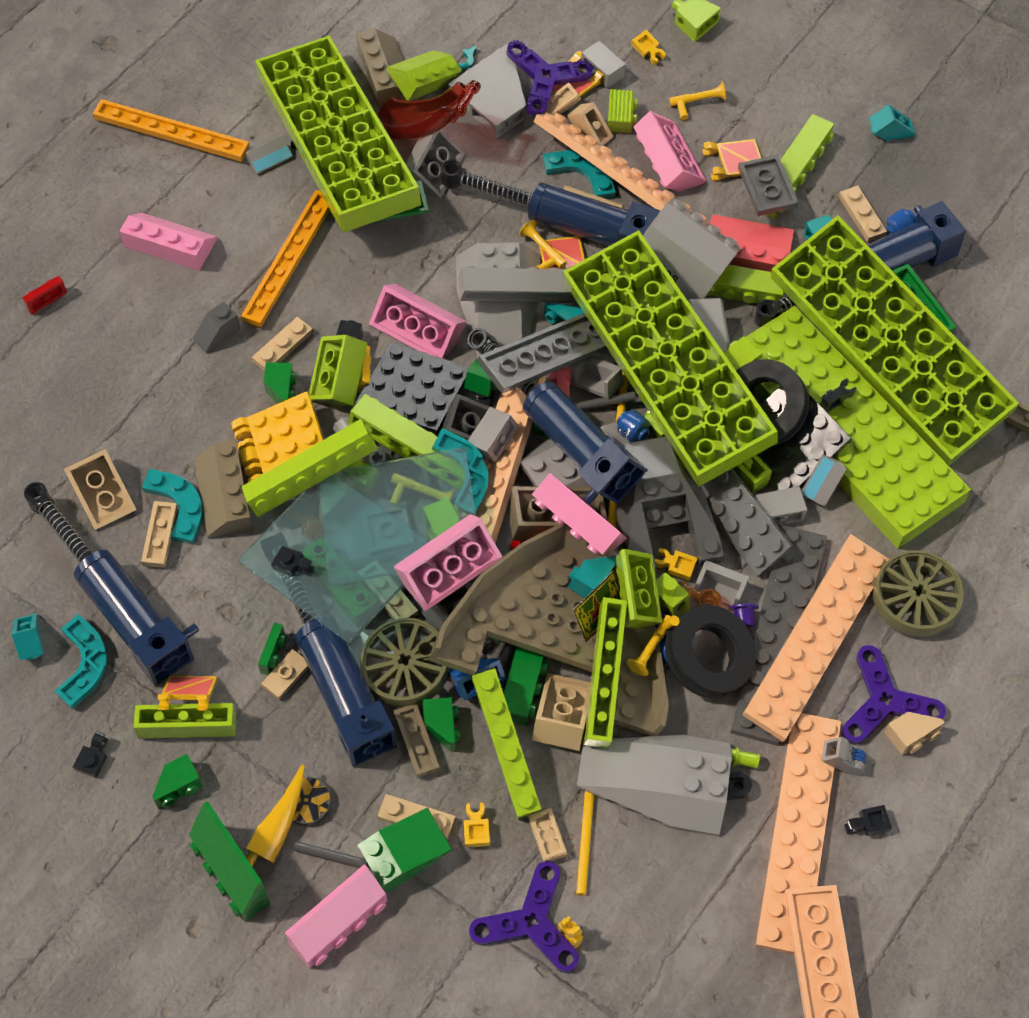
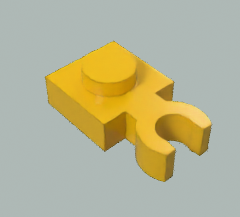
M647 30L632 39L631 45L643 58L648 55L653 65L658 63V59L655 56H659L662 60L665 59V52L662 49H657L659 42Z
M660 548L658 555L665 559H655L656 567H668V574L690 581L697 563V557L675 551L673 556L667 550Z
M483 802L480 803V810L478 812L471 811L470 803L466 805V814L471 820H464L465 847L490 846L488 819H481L485 813Z
M567 916L558 924L557 930L576 949L582 944L583 936L581 934L583 932L574 921H571L570 916Z

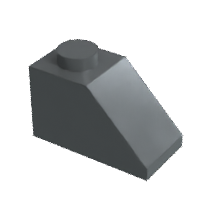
M222 302L206 314L193 340L206 353L210 352L240 330L238 315L225 302Z

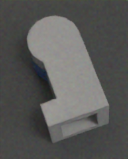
M843 737L824 741L822 762L848 774H864L867 756L865 751L855 749L848 744L849 740ZM830 749H834L836 754L830 755Z

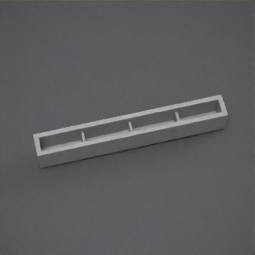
M475 266L462 267L458 276L460 301L577 303L565 284L563 271L566 269H539L537 267L528 269L517 267L497 268L494 266L476 268Z

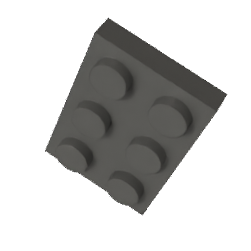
M778 155L740 162L738 164V170L757 216L798 207L799 202Z

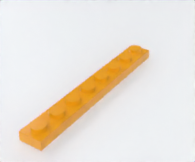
M103 99L100 100L93 112V117L96 120L240 162L243 161L246 152L250 148L248 141Z
M315 190L242 313V321L260 328L264 324L330 211L320 191Z

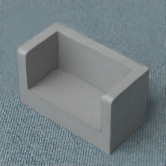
M600 41L581 52V60H586L589 64L591 63L605 76L604 86L606 88L611 87L625 77L626 64Z
M593 356L576 362L571 368L572 385L606 399H609L623 385L622 370L619 366Z
M489 407L468 441L480 451L483 458L496 463L519 426L510 414Z
M800 486L757 494L755 496L777 526L800 522L805 519L807 507Z
M705 560L696 581L694 593L728 607L740 604L749 576Z

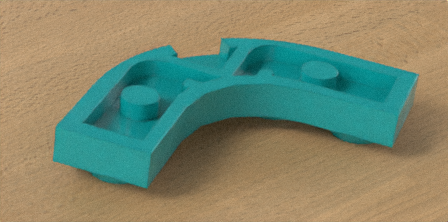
M574 150L542 154L546 175L561 172H577L588 179L593 195L605 199L615 198L612 178Z
M442 428L432 446V450L453 460L463 470L464 486L454 505L457 506L460 512L475 516L487 490L488 469L482 454L472 443Z
M149 469L142 486L143 492L164 496L177 503L179 507L178 517L171 538L174 541L194 545L203 519L202 503L197 490L190 482L178 475Z
M77 614L63 626L61 631L80 650L81 662L76 672L55 690V693L71 709H74L96 689L105 674L107 666V652L100 635L80 614Z

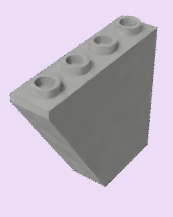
M508 43L502 48H498L487 58H483L477 65L467 69L465 73L454 78L448 84V97L495 139L526 119V103L516 65L506 54Z

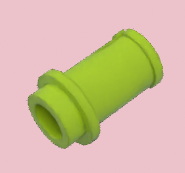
M737 747L731 749L732 766L741 765L754 769L758 768L760 754L740 751Z

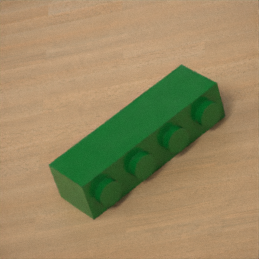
M518 646L516 647L504 697L513 723L527 726L529 718L534 719L537 705L533 704L535 696H540L542 683H539L541 675L545 676L548 662L545 661L546 656Z

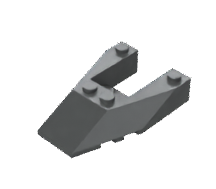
M660 437L624 444L623 448L627 449L648 471L617 504L616 516L619 530L627 537L623 542V548L649 553L653 556L648 530L687 523L694 554L697 557V567L703 566L705 560L719 563L724 557L723 549L705 495L667 438ZM653 556L654 569L656 570L655 560Z

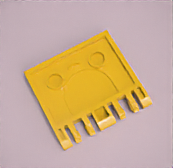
M307 391L249 417L235 419L231 423L235 439L240 441L237 444L238 450H240L239 454L242 465L245 468V475L251 476L248 482L262 475L259 473L263 472L264 474L324 440L311 396Z

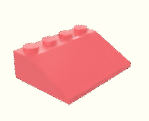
M712 214L710 224L718 227L721 230L720 233L724 236L736 240L738 246L741 247L729 265L772 272V268L790 254L794 229Z

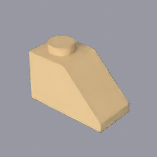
M594 102L581 104L567 115L572 124L581 128V132L584 135L594 137L597 140L596 143L600 146H603L614 137Z

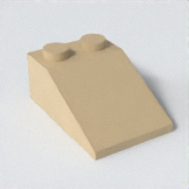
M106 449L64 469L95 530L136 511Z
M547 673L532 740L579 751L587 717L591 682Z

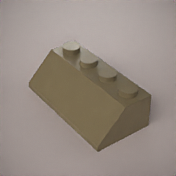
M376 28L356 32L357 49L377 106L406 101V98L386 70L388 66L403 61L395 37Z
M236 439L214 443L194 459L208 539L253 530L249 505L241 487L245 483Z
M512 487L510 525L513 540H528L559 524L552 518L554 513L547 508L544 511L534 503L537 498L532 494L538 487ZM567 487L582 500L592 489V487ZM599 494L589 506L607 521L603 496Z

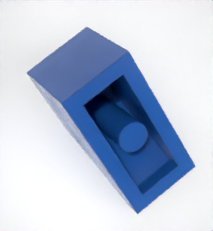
M498 658L480 659L476 674L495 668L499 682L507 680ZM452 668L449 670L448 673L454 690L464 701L477 695L472 681L473 675Z

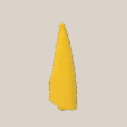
M303 764L300 766L282 798L257 827L246 847L249 851L246 859L252 867L258 856L274 864L283 846L302 788L305 769Z

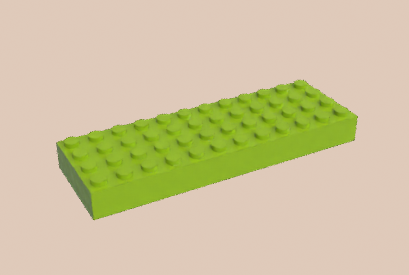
M330 35L255 60L258 76L342 233L421 206L419 186Z
M839 215L772 268L771 279L948 466L1015 412L1019 402Z
M639 230L563 271L566 286L698 487L778 443V431Z
M793 306L745 337L762 353V359L776 360L789 366L802 379L808 393L819 405H821V398L824 393L838 388L844 379H849L848 386L845 387L846 389L857 388L853 397L843 400L842 405L828 413L852 439L833 458L841 461L846 467V471L838 485L897 549L966 502L971 491L969 486L796 306ZM772 382L761 383L752 388L751 391L763 403L780 385Z

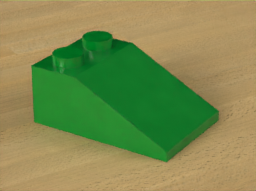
M425 808L377 831L358 844L378 883L388 891H392L452 851L450 844L429 808Z

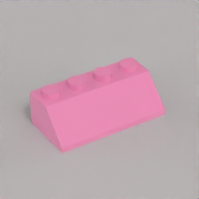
M649 111L634 126L637 133L636 137L643 144L644 152L651 159L652 167L659 174L660 182L664 188L680 192L707 182L674 121Z
M144 213L129 215L119 231L124 247L199 271L217 241V236Z
M389 284L383 286L369 325L418 351L445 359L459 341L467 321L397 284Z
M551 473L532 494L537 498L534 502L544 511L547 508L554 513L552 518L561 526L565 523L572 528L570 533L579 541L584 538L590 543L587 548L597 556L601 553L606 557L627 539V537Z
M470 514L393 567L407 590L420 606L427 611L503 557L482 519Z
M365 864L285 932L290 947L309 969L313 965L319 966L328 956V952L333 948L338 949L347 941V936L351 932H357L362 929L367 923V918L372 914L377 915L385 908V903L387 902L386 893Z

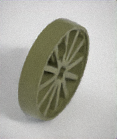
M907 551L890 558L878 572L873 586V601L882 619L895 630L917 637L936 635L949 628L958 617L964 598L962 581L956 570L943 558L925 551ZM907 562H917V569L914 574ZM899 565L905 577L893 570L892 567ZM939 571L947 577L934 583ZM921 573H926L929 577L925 579ZM887 576L899 585L882 583V577ZM953 586L955 593L937 590ZM881 592L898 594V596L884 600ZM938 600L955 603V609H950ZM900 603L905 604L897 615L893 614L888 608ZM911 608L914 610L913 624L902 620L903 616ZM932 608L943 614L946 619L939 622ZM921 611L926 614L931 625H920Z
M399 618L384 623L372 632L362 648L360 667L374 697L390 706L405 707L423 704V699H432L440 692L447 682L448 672L451 668L444 665L442 667L435 666V662L428 660L430 654L422 655L424 650L433 649L434 642L439 633L437 629L419 619ZM413 628L405 648L402 629ZM396 630L400 650L385 635ZM423 630L430 634L415 647L420 631ZM378 641H381L393 654L373 649ZM369 657L386 660V662L367 666ZM387 670L374 683L369 679V675ZM419 671L438 674V677L431 684ZM412 677L417 678L427 689L414 694ZM395 678L389 694L380 691L386 683ZM406 678L409 696L398 697L397 693L401 682Z

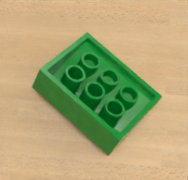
M205 802L189 833L192 840L189 846L196 857L201 855L205 860L202 866L209 877L215 875L219 881L215 885L223 897L228 895L232 901L229 907L235 916L241 915L246 922L271 905L261 879L209 802Z

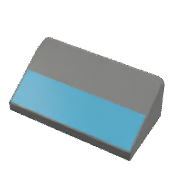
M278 136L246 152L248 163L257 175L293 158L282 136Z
M822 454L801 491L802 495L825 506L845 473L846 467L841 461Z

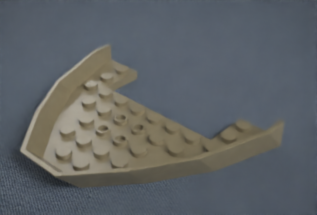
M566 523L563 526L558 524L524 541L479 575L441 626L428 660L470 675H475L485 638L489 636L592 672L596 633L585 642L573 609L584 598L567 588L571 582L568 576L575 565L580 567L584 560L605 556L601 553L597 556L589 550L587 546L590 543L584 538L581 541L575 538L570 533L572 528ZM617 548L614 549V550H613L609 555H607L606 557H609V556H616V557H617V555L619 554L618 549H617ZM615 563L611 572L614 571L616 579L619 584V578L616 572L617 564ZM654 625L643 629L626 628L624 626L614 724L648 736H657L665 727L669 708L660 642L647 661L646 669L649 674L647 676L638 675L627 666L626 662L629 659L635 660L640 656L656 629Z

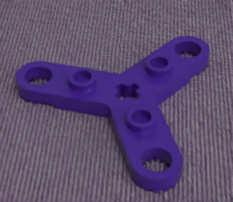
M513 40L507 47V56L534 79L526 106L528 114L536 117L537 114L546 113L553 85L586 81L591 78L593 73L592 64H589L586 60L548 64L532 49L530 50L525 46V43H522V41ZM513 48L520 49V50H521V53H519V54L516 53V54H515V52L513 53V50H512V49H513ZM584 68L587 70V72L583 74V72H579L578 69ZM538 104L541 106V109L534 110L532 105Z
M865 645L859 649L856 660L870 698L844 724L842 736L849 740L850 744L857 745L863 742L889 714L900 717L906 712L930 716L926 709L934 706V708L939 710V715L936 718H944L946 709L941 701L894 688L882 655L876 647ZM866 652L872 653L875 661L866 662L862 655ZM883 695L886 699H891L888 705L885 702H880ZM851 726L860 729L861 735L858 737L850 735L848 728Z
M551 861L539 863L534 871L522 909L475 919L469 927L471 940L475 944L486 945L528 937L557 970L562 973L575 970L579 961L578 952L547 919L560 876L558 866ZM551 869L554 877L551 880L542 879L540 876L541 870ZM531 916H535L538 925L533 924L532 928L528 927V922L525 921V918L530 919ZM480 925H485L489 929V934L484 938L477 937L474 932ZM566 952L570 953L573 957V962L567 966L562 965L558 959L561 954Z

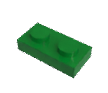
M274 622L258 662L261 674L269 675L272 668L275 669L278 665L280 647L284 648L287 641V634H285L282 624Z

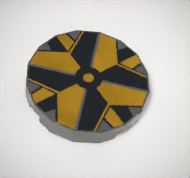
M303 777L302 788L292 822L300 826H311L319 823L327 816L331 807V796L323 782L316 778Z

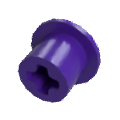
M736 604L728 607L730 611H733L741 619L747 628L755 626L754 610L759 609V605Z

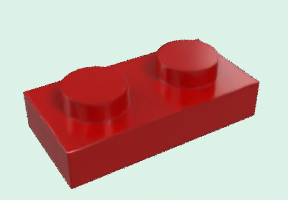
M58 275L46 281L45 284L35 290L28 292L22 299L27 311L32 315L67 294L63 280Z

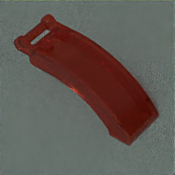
M476 80L470 81L467 85H464L462 82H456L446 92L425 100H401L392 96L382 105L376 115L390 138L414 139L428 136L441 130L448 123L456 122L459 117H463L467 112L468 104L474 94L479 92L481 85Z

